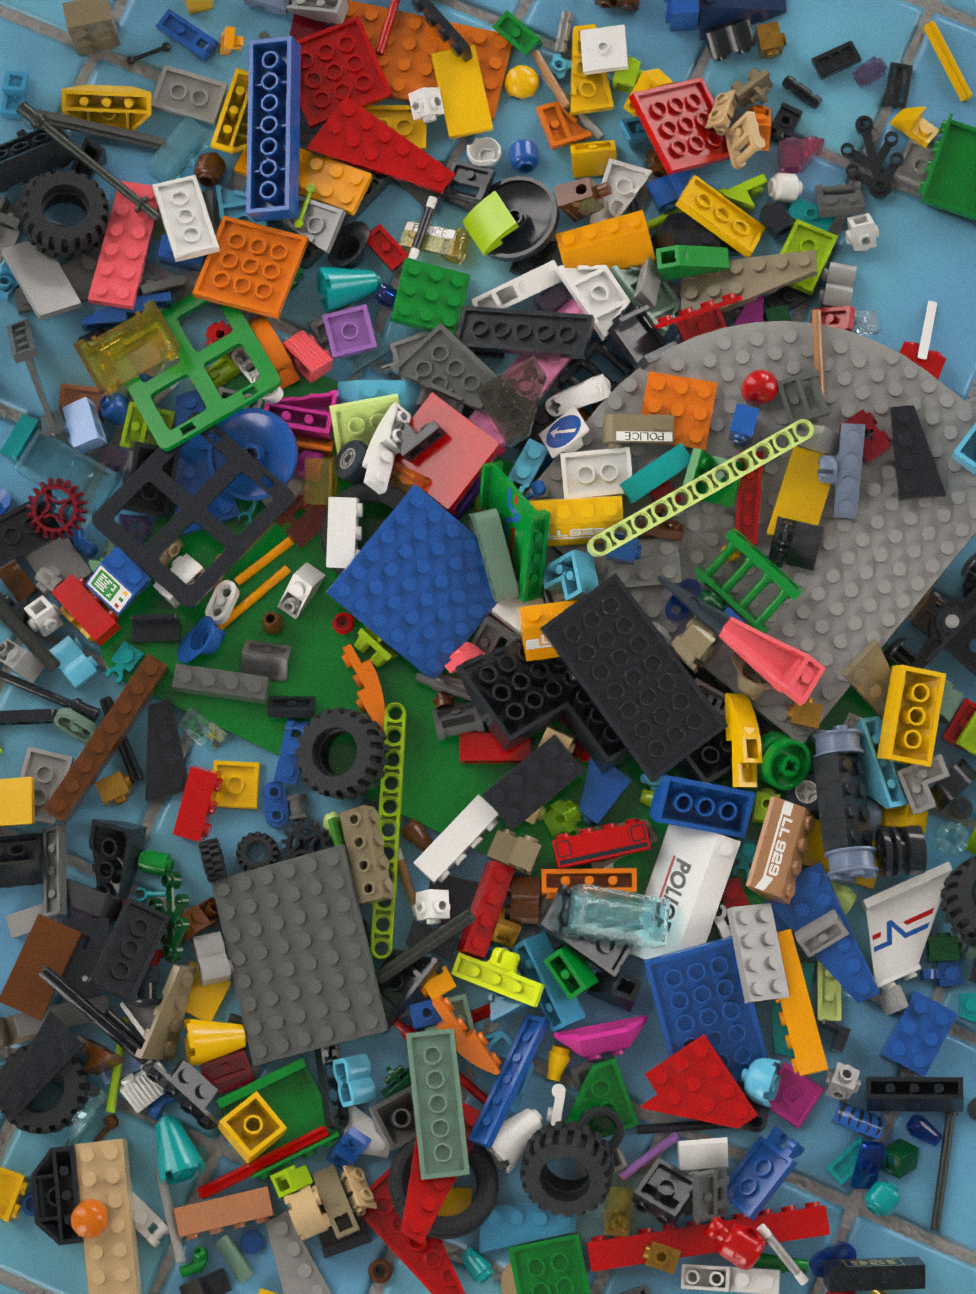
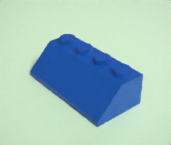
M665 775L653 794L648 816L660 823L745 838L756 793Z

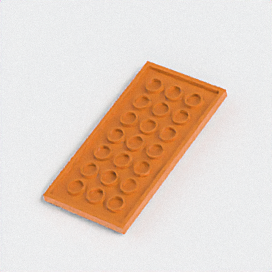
M347 0L349 9L344 21L359 16L375 52L389 8ZM397 10L384 55L380 56L375 53L393 94V97L390 99L410 103L409 93L423 87H438L431 54L451 50V45L447 41L444 43L437 34L438 30L435 27L431 28L425 21L424 16ZM449 22L470 46L475 45L491 120L494 121L513 45L498 32Z

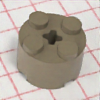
M693 617L686 625L687 630L682 636L678 635L673 640L671 647L674 648L673 652L681 663L694 673H697V667L699 666L701 669L705 667L719 649L715 646L718 640L721 643L723 640L700 619Z

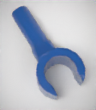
M538 480L531 483L533 491L524 497L530 500L533 497L545 494L546 487L544 482Z

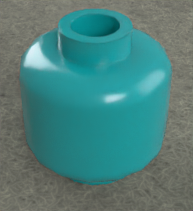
M888 1180L885 1183L876 1181L864 1196L866 1201L865 1207L877 1217L889 1216L900 1202V1196L897 1193L898 1187Z

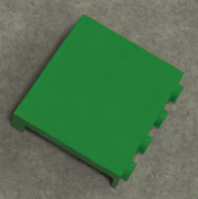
M950 113L947 121L942 120L939 133H942L940 141L935 140L931 152L935 154L933 161L928 160L924 172L928 174L926 181L921 180L917 192L921 194L919 202L976 221V127L952 120L953 114Z
M304 1058L216 1100L226 1116L257 1091L287 1127L285 1135L257 1158L321 1126H325L330 1134L328 1138L251 1175L253 1179L259 1177L260 1181L273 1175L272 1170L281 1167L282 1170L294 1165L293 1160L300 1156L303 1159L309 1158L316 1154V1148L324 1145L325 1149L337 1144V1138L341 1137L338 1130L329 1129L325 1123L321 1093Z

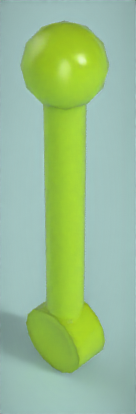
M312 183L306 187L308 192L299 218L294 223L296 228L303 226L302 220L312 193L316 191V187Z

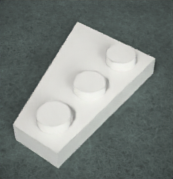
M609 158L602 183L609 182L612 194L603 197L604 209L592 214L589 223L593 224L622 216L652 174V170Z

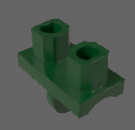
M401 1064L394 1071L390 1066L385 1068L389 1072V1075L383 1079L387 1086L380 1092L387 1099L405 1089L408 1085L410 1086V1068L404 1069Z

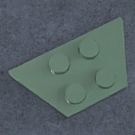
M616 265L612 266L610 269L611 273L634 307L638 305L640 308L645 306V304L633 299L641 268L630 266L629 269H619ZM661 279L654 309L650 308L646 313L652 324L658 323L657 318L669 314L671 318L675 317L681 306V301L666 281ZM670 325L656 329L662 338L666 335Z

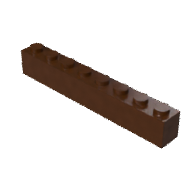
M149 653L147 654L43 808L48 815L67 825L170 672L166 664Z

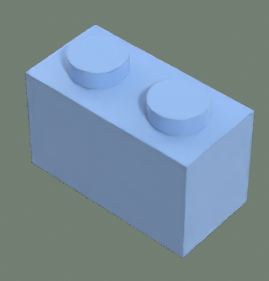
M84 397L62 407L65 426L70 434L68 441L73 449L85 454L107 444L97 406L93 401Z

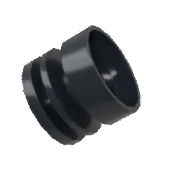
M919 825L902 826L899 833L895 827H890L888 830L886 828L877 829L875 834V848L877 849L875 858L879 873L883 878L890 877L891 875L894 877L900 876L902 868L906 875L925 873L927 848L924 833Z

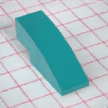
M680 443L620 483L619 486L631 504H633L687 468L691 456L683 444Z

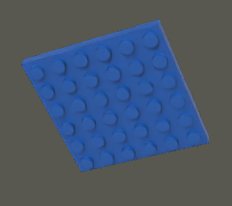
M416 484L410 488L326 591L330 597L427 677L434 679L445 669V665L451 661L450 655L466 643L498 603L494 601L491 594L477 536Z

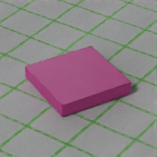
M784 1062L782 1069L780 1068L777 1073L781 1075L779 1088L774 1101L769 1100L771 1104L769 1108L799 1129L825 1089L807 1076L801 1077L799 1072L795 1073L793 1067Z

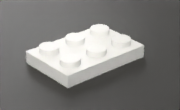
M630 447L560 453L564 499L625 495L619 484L632 476Z

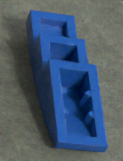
M171 292L140 296L136 298L133 310L109 306L82 319L81 325L84 331H93L97 328H105V330L130 328L129 319L152 317L151 309L168 308L173 305V297Z

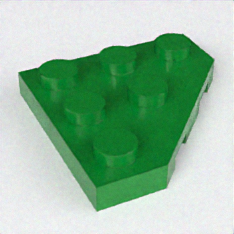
M614 1056L591 1065L564 1123L569 1124L570 1121H575L578 1125L579 1119L585 1111L592 1107L604 1106L611 1108L618 1114L623 1123L624 1130L639 1125ZM595 1117L588 1124L591 1131L597 1130L602 1135L601 1139L613 1135L615 1132L613 1122L607 1117Z

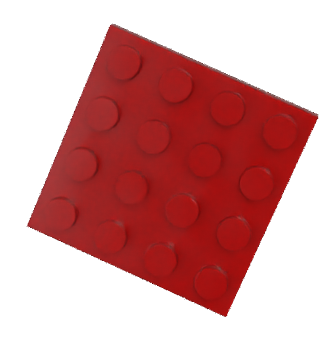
M359 16L344 21L342 25L336 24L296 40L301 45L300 108L310 130L324 125L346 96L363 108L393 97Z
M702 77L634 92L629 96L668 175L730 160L725 134L718 135L713 127L705 128L715 101Z

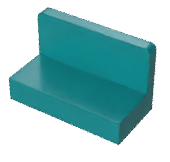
M22 414L0 453L21 465L42 430L40 420L37 418L32 419Z

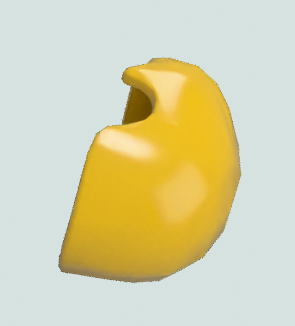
M518 65L510 69L505 76L504 89L510 97L514 96L523 100L535 94L539 88L540 79L536 71L531 67Z

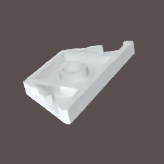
M578 265L577 268L558 266L556 273L583 313L594 316L593 328L601 340H605L609 335L607 330L613 324L612 320L617 315L625 312L630 304V299L607 265H595L594 267Z

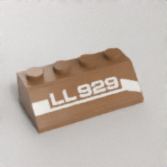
M771 796L746 886L763 900L790 904L796 890L797 875L800 874L802 869L801 861L803 854L808 848L809 832L814 826V815L809 810L789 801Z

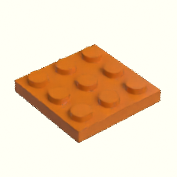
M649 371L641 414L674 415V442L655 444L675 447L682 443L685 449L693 450V448H698L706 452L718 383Z

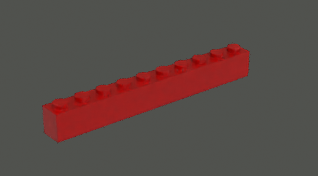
M819 1201L804 1203L805 1208L796 1209L795 1205L781 1207V1212L772 1213L771 1209L761 1210L753 1221L743 1213L733 1214L734 1219L724 1221L725 1225L729 1228L734 1223H741L746 1227L751 1226L756 1230L758 1226L764 1223L778 1242L830 1235L826 1206H819ZM695 1221L686 1222V1227L677 1228L675 1223L674 1226L671 1224L663 1225V1230L653 1232V1227L638 1229L639 1234L629 1235V1231L615 1233V1238L606 1239L605 1235L592 1236L591 1242H587L591 1272L645 1264L646 1259L642 1257L646 1245L651 1246L652 1241L680 1250L679 1258L718 1252L720 1242L716 1239H710L705 1235V1230L710 1223L701 1224Z

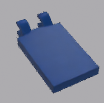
M777 1126L771 1130L766 1139L762 1136L758 1138L729 1176L730 1185L727 1186V1197L730 1198V1204L752 1221L797 1165L793 1159L799 1157L805 1150L793 1138L788 1141L784 1149L779 1146L786 1142L788 1136Z

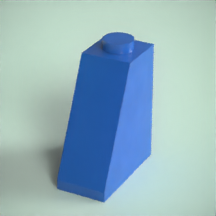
M590 758L579 807L580 820L589 827L592 825L599 826L629 787L631 779L615 767L602 773L592 758Z

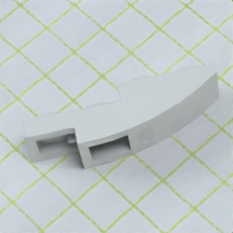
M552 260L471 299L475 307L505 309L562 281L556 273L558 267L556 261Z
M397 403L391 405L379 423L362 464L367 470L364 483L379 495L387 490L395 455L401 451L405 422L410 423L411 414Z
M682 1264L681 1289L780 1294L781 1270L751 1268L746 1271L738 1267Z

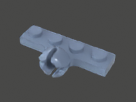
M841 423L838 454L834 456L822 455L819 459V481L835 485L833 517L857 519L865 424Z

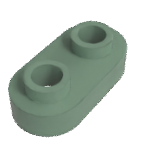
M60 708L54 717V723L59 729L83 743H88L98 728L94 722L70 708Z

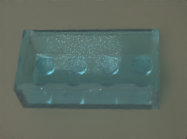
M39 428L15 465V469L20 475L40 485V482L47 484L49 478H52L55 482L57 478H62L63 483L66 480H70L71 486L78 485L79 489L76 493L84 492L85 495L81 500L88 501V504L84 505L83 509H87L88 513L92 516L109 499L120 481L116 472L53 436L48 435L44 437L43 431ZM62 490L52 492L62 499L69 498Z

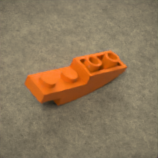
M349 644L342 648L344 655L341 657L347 668L352 666L356 674L352 677L358 688L364 687V689L357 692L359 699L356 700V703L362 713L366 711L372 720L381 726L379 731L384 732L385 702L376 670L370 659L361 663L352 645Z
M439 994L432 998L433 1006L443 1019L437 1023V1029L454 1028L456 1051L475 1066L492 1074H499V1065L502 1063L495 1052L490 1053L486 1047L489 1043L482 1032L477 1033L475 1028L467 1033L465 1032L467 1026L461 1017L456 1018L453 1014L454 1006L448 997L443 998Z

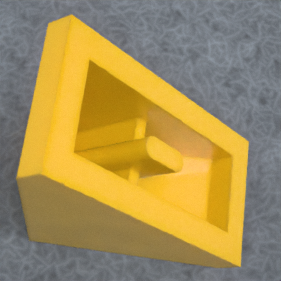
M910 804L886 809L881 805L883 815L879 827H895L897 830H900L902 826L919 825L925 835L929 811L914 815Z

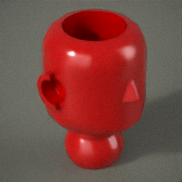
M714 1217L705 1230V1235L708 1238L716 1239L720 1242L718 1253L742 1270H750L765 1248L764 1239L751 1226L746 1227L741 1223H734L729 1228L721 1218Z

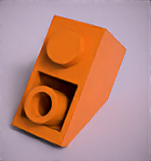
M761 104L748 106V111L755 112L760 136L765 140V147L761 150L769 151L771 107Z

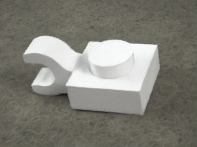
M723 904L719 906L722 914L715 916L713 921L721 939L732 936L730 925H727L724 920L727 910Z

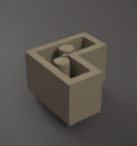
M504 829L502 832L498 830L488 851L487 859L515 868V871L530 877L541 853L539 840L528 835L525 838L520 836L516 838L517 834L513 831Z

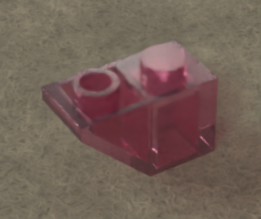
M810 136L803 140L785 138L779 141L777 147L779 173H802L822 151L824 138Z

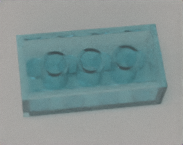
M589 884L572 886L567 934L651 949L662 948L666 946L671 900Z

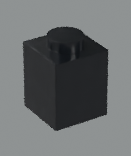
M779 200L773 204L772 202L767 203L760 210L759 221L766 227V231L774 241L792 229L794 220Z

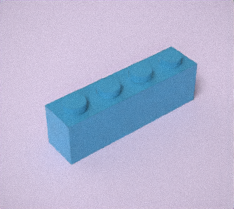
M545 931L526 938L513 946V952L520 956L519 964L526 978L545 985L539 1005L545 1018L550 1022L549 1026L553 1033L586 1017L577 997L572 1000L568 999L543 961L555 952Z

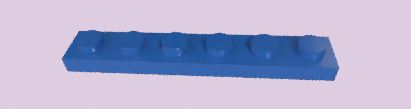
M526 1015L470 1133L468 1141L471 1144L491 1149L550 1024L545 1017Z

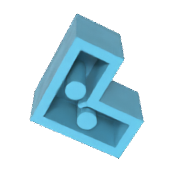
M573 549L545 565L544 589L563 593L565 601L581 599L599 586L593 556L589 553Z

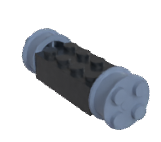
M847 725L833 726V730L828 731L815 730L811 736V741L815 742L816 754L813 756L823 851H826L824 857L828 858L830 870L826 875L830 878V881L842 880V883L856 882L858 877H863V879L876 878L879 872V868L875 867L874 853L877 852V849L872 847L873 836L869 825L870 812L867 808L866 800L867 788L864 784L863 776L865 769L860 758L865 755V751L861 749L859 738L863 733L859 728L847 729Z

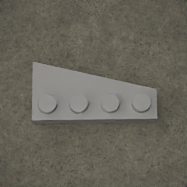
M288 1211L268 1221L266 1227L283 1293L332 1294L304 1241H301Z

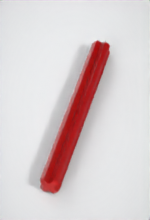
M321 1126L253 1160L249 1164H245L197 1189L201 1199H206L328 1138L330 1134L325 1126Z

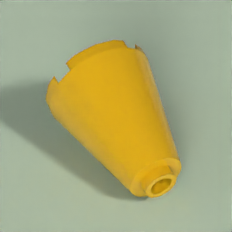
M184 1019L183 1031H188L184 1038L187 1062L193 1067L241 1050L248 1043L242 1024Z

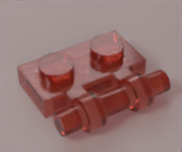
M309 490L303 495L299 494L295 498L296 501L275 522L279 527H282L286 522L291 525L285 533L300 549L306 546L321 531L322 520L327 510L320 501L314 506L309 503L314 497ZM303 508L306 513L296 520L294 515Z

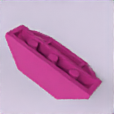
M643 1015L554 1032L553 1035L555 1040L571 1049L580 1057H587L588 1061L601 1059V1054L610 1052L611 1056L625 1054L624 1049H629L647 1022L648 1017Z

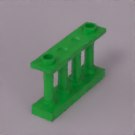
M733 528L725 535L729 540L725 549L707 569L699 566L694 572L697 574L696 578L703 585L711 586L750 622L748 624L750 627L765 634L770 630L765 625L766 621L786 599L792 598L796 600L804 590L741 532ZM740 550L746 555L744 563L722 585L713 575L735 551L738 552ZM758 566L763 571V577L739 601L730 591L752 567ZM775 582L780 587V593L757 617L747 607L769 583Z

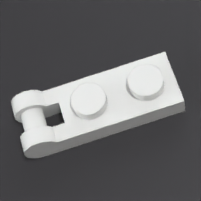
M555 1084L551 1090L555 1100L554 1106L548 1107L546 1121H550L552 1126L555 1125L556 1121H561L566 1089L562 1084Z
M132 1191L135 1229L156 1248L161 1243L160 1239L165 1234H169L168 1225ZM155 1223L158 1228L152 1234L148 1228Z

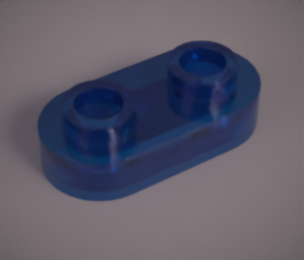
M685 579L679 585L684 590L687 588L694 589L693 595L696 597L702 592L700 583L695 579ZM673 594L665 605V615L672 622L684 620L691 611ZM679 607L681 612L676 615L672 613V609Z
M840 1241L813 1254L809 1260V1267L814 1275L823 1278V1266L818 1267V1261L856 1259V1250L850 1243ZM846 1250L845 1256L840 1257L839 1252Z

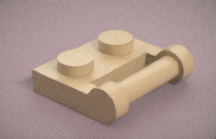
M747 111L725 133L730 161L737 170L742 169L746 161L756 151H760L765 147V140L760 136L755 112ZM750 141V145L740 153V150Z

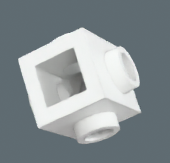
M423 87L408 94L413 120H423V123H430L436 121V117L445 114L439 87Z
M866 213L848 217V230L845 231L847 244H851L854 251L861 252L877 247L876 238H879V229L870 214Z
M43 595L24 608L30 618L27 623L35 633L39 631L44 638L63 625L59 617L62 614L55 603L50 604Z
M428 889L416 892L415 910L417 921H426V925H440L441 920L450 919L449 890Z

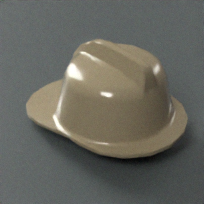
M736 652L732 654V662L738 671L737 686L741 691L748 694L752 700H757L766 690L774 688Z

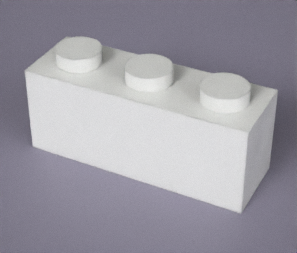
M329 497L326 556V567L346 568L360 551L358 550V540H362V527L358 526L359 517L363 516V503H359L358 498Z

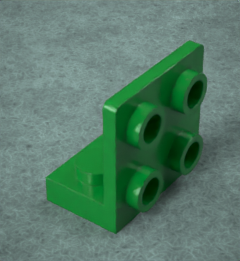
M693 448L683 486L729 459L711 456L702 449ZM736 461L737 469L744 471L745 463ZM722 471L716 472V479L724 483L726 480L725 474ZM741 478L700 501L732 508ZM701 482L696 483V491L699 494H704L706 491L705 485Z

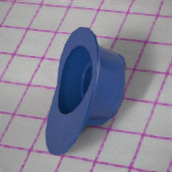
M203 617L182 639L177 652L180 662L188 663L199 654L211 655L217 651L226 634L214 625L212 617Z

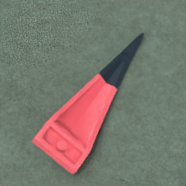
M657 577V580L779 693L783 692L799 706L806 702L826 668L809 654L733 618L665 577Z

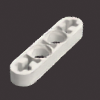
M244 347L236 348L232 353V359L252 384L260 378V374L257 369L248 372L249 369L254 367V364ZM279 387L273 393H269L262 398L267 404H275L282 399L284 392Z

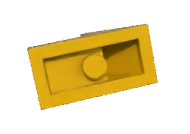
M927 107L903 108L892 119L890 124L927 149L939 135V129L923 119Z

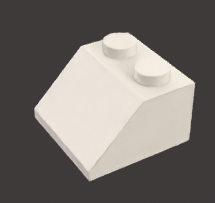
M187 553L183 557H177L172 562V568L170 569L187 585H192L205 571ZM157 582L153 585L156 591L174 609L181 604Z
M727 1137L677 1142L679 1169L689 1175L699 1172V1169L717 1171V1167H728Z

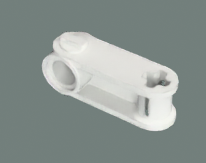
M603 373L596 375L582 383L559 391L547 399L545 404L546 410L551 416L556 417L565 414L574 406L578 409L588 404L599 402L611 394V383Z

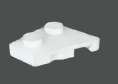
M354 1105L349 1106V1122L345 1127L344 1134L353 1126L372 1139L362 1154L388 1158L390 1148L375 1131L373 1120Z

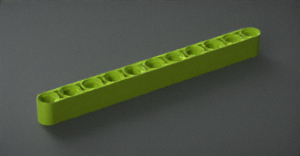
M397 702L389 704L385 709L384 732L387 737L384 743L389 745L390 751L386 753V758L395 754L399 756L400 760L398 765L393 767L384 765L383 771L386 773L380 782L378 825L380 833L384 838L383 848H392L394 851L393 858L388 860V871L393 876L394 898L391 899V904L387 908H382L379 903L373 904L371 952L373 956L379 959H387L394 950L407 711L403 705ZM394 708L402 710V716L398 720L390 718V712ZM393 731L401 734V738L397 743L389 742V734ZM389 778H396L398 780L396 789L388 790L386 788V781ZM389 801H394L397 804L395 812L386 813L384 810L385 804ZM388 824L395 827V833L391 837H386L383 834V828ZM382 918H386L390 922L389 929L384 932L380 931L377 927L378 921ZM380 942H385L388 945V952L385 955H379L376 952V946Z

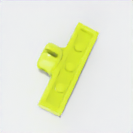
M500 947L493 949L491 957L487 962L458 952L451 972L453 976L533 1007L538 1006L545 986L542 983L519 975L517 973V966L520 956L515 952H510Z

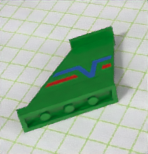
M503 461L482 464L478 507L481 509L489 507V509L496 508L498 511L511 563L519 581L518 599L522 602L542 598L550 513L546 510L536 511L503 472Z

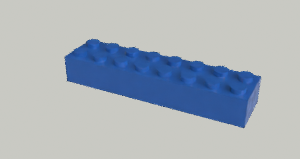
M292 36L249 40L246 214L255 222L298 218L301 45Z

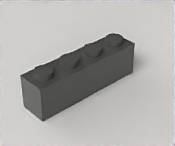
M176 664L172 687L177 692L267 704L271 681L266 676Z

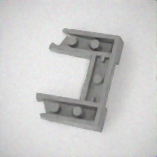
M291 0L292 5L286 6L288 12L313 20L341 25L349 9L347 0Z

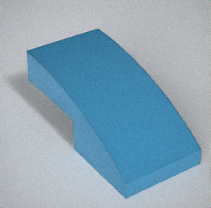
M6 71L3 84L4 95L0 110L1 118L24 119L16 110L23 101L27 100L28 72Z

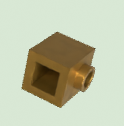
M778 21L756 25L755 39L760 59H774L782 55L783 47L786 46V37L784 32H780Z
M808 698L801 706L794 702V705L789 704L786 718L791 719L790 725L818 730L824 705L814 703L815 699Z
M120 771L94 783L104 805L107 807L114 803L116 806L127 802L129 800L128 797L132 795L130 791L133 788L132 782L128 775L124 776Z
M652 1241L651 1246L646 1245L642 1258L646 1259L645 1265L674 1275L681 1251Z

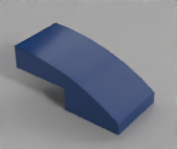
M352 1126L330 1151L326 1159L344 1171L343 1166H352L358 1156L369 1146L372 1139Z

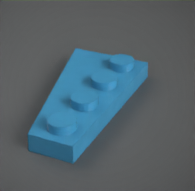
M495 1205L489 1217L480 1226L479 1253L576 1232V1214H572V1217H564V1214L558 1213V1216L551 1214L550 1210L546 1209L544 1211L538 1206Z

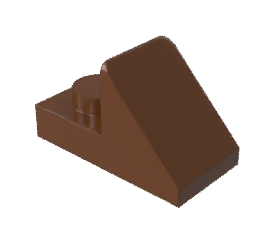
M661 505L655 509V513L659 517H662L664 507ZM643 518L640 519L636 527L643 529L645 527V520ZM669 519L642 533V535L682 541L685 524Z
M78 1036L85 1044L81 1053L89 1057L83 1069L84 1072L98 1075L124 1063L125 1058L93 1039Z

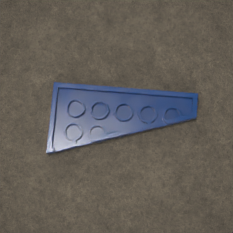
M197 389L176 396V427L181 425L192 413H202L205 411ZM199 434L191 438L181 449L175 482L190 495L196 494L212 477L207 456L209 442ZM225 491L208 507V511L222 523L236 519L240 514L235 498ZM175 505L176 514L179 511V507L177 505ZM193 523L180 537L203 530V528L197 523Z

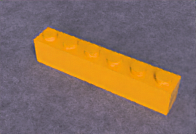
M788 929L777 932L790 997L775 1001L776 1003L781 1002L783 1011L779 1012L782 1026L787 1025L789 1035H785L788 1050L793 1049L795 1058L791 1059L794 1072H799L800 1076L804 1077L827 1071L829 1068L792 930Z

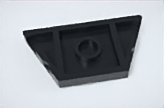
M394 949L381 967L405 951ZM423 956L383 984L377 981L388 1030H390L442 963L441 960Z

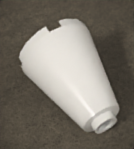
M526 1108L505 1120L491 1149L486 1148L495 1165L500 1170L503 1167L507 1168L505 1171L507 1174L513 1171L523 1156L528 1140L532 1139V1135L543 1126L541 1122L543 1118L537 1110Z

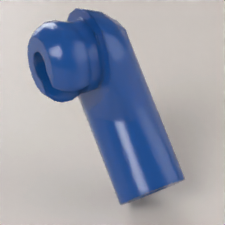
M83 527L80 531L74 529L73 545L75 550L86 556H95L98 553V546L84 538Z
M164 1093L148 1106L147 1113L152 1120H159L162 1117L164 1106L177 1101Z

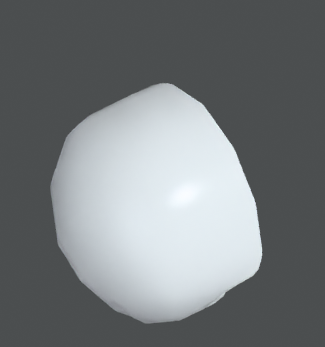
M490 137L475 138L473 143L466 147L468 159L474 165L492 168L499 162L502 156L501 146L495 139Z

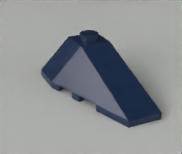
M699 0L698 25L700 40H705L704 30L739 18H748L751 26L787 12L786 0Z

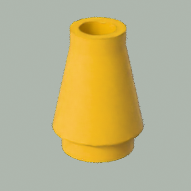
M552 1045V1049L549 1050L546 1078L560 1082L561 1076L572 1057L570 1055L571 1049L560 1045Z

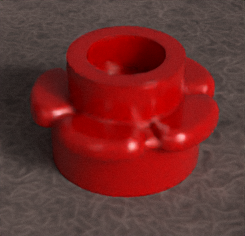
M340 612L333 619L332 627L340 635H345L347 632L350 633L355 627L353 623L354 618L349 613Z

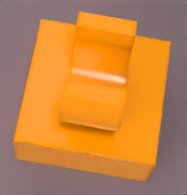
M226 26L221 33L219 51L220 55L228 56L232 50L240 51L241 47L244 46V37L235 36V27Z

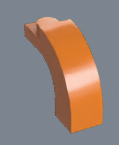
M258 314L247 320L281 378V389L300 380L290 357L266 317Z

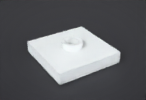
M625 25L580 31L584 75L629 69Z

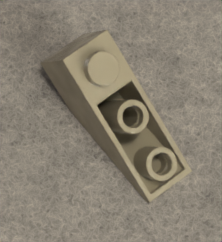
M334 1164L313 1173V1179L337 1239L341 1241L361 1232Z

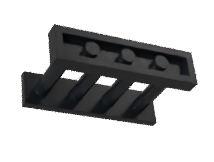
M609 334L605 340L602 341L599 337L588 349L586 359H578L570 368L565 367L560 372L557 387L561 390L567 383L571 386L581 383L574 376L582 367L592 376L602 374L603 372L589 361L597 352L623 373V378L619 382H613L604 374L611 383V392L635 372V369L632 365L628 366L605 346L611 338ZM605 399L593 403L592 414Z

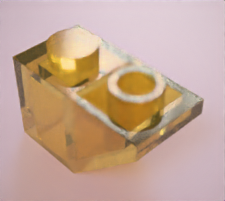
M611 1186L606 1199L601 1204L605 1235L629 1237L633 1188Z

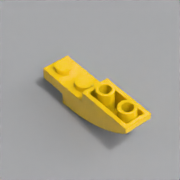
M725 693L726 741H732L733 787L755 788L757 787V764L763 763L761 737L755 712L747 694Z

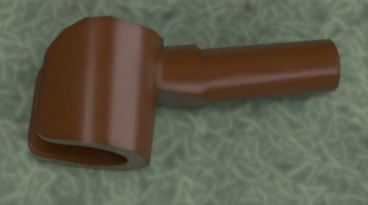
M114 1113L102 1119L106 1127L102 1129L93 1142L101 1141L109 1131L119 1125V1120Z

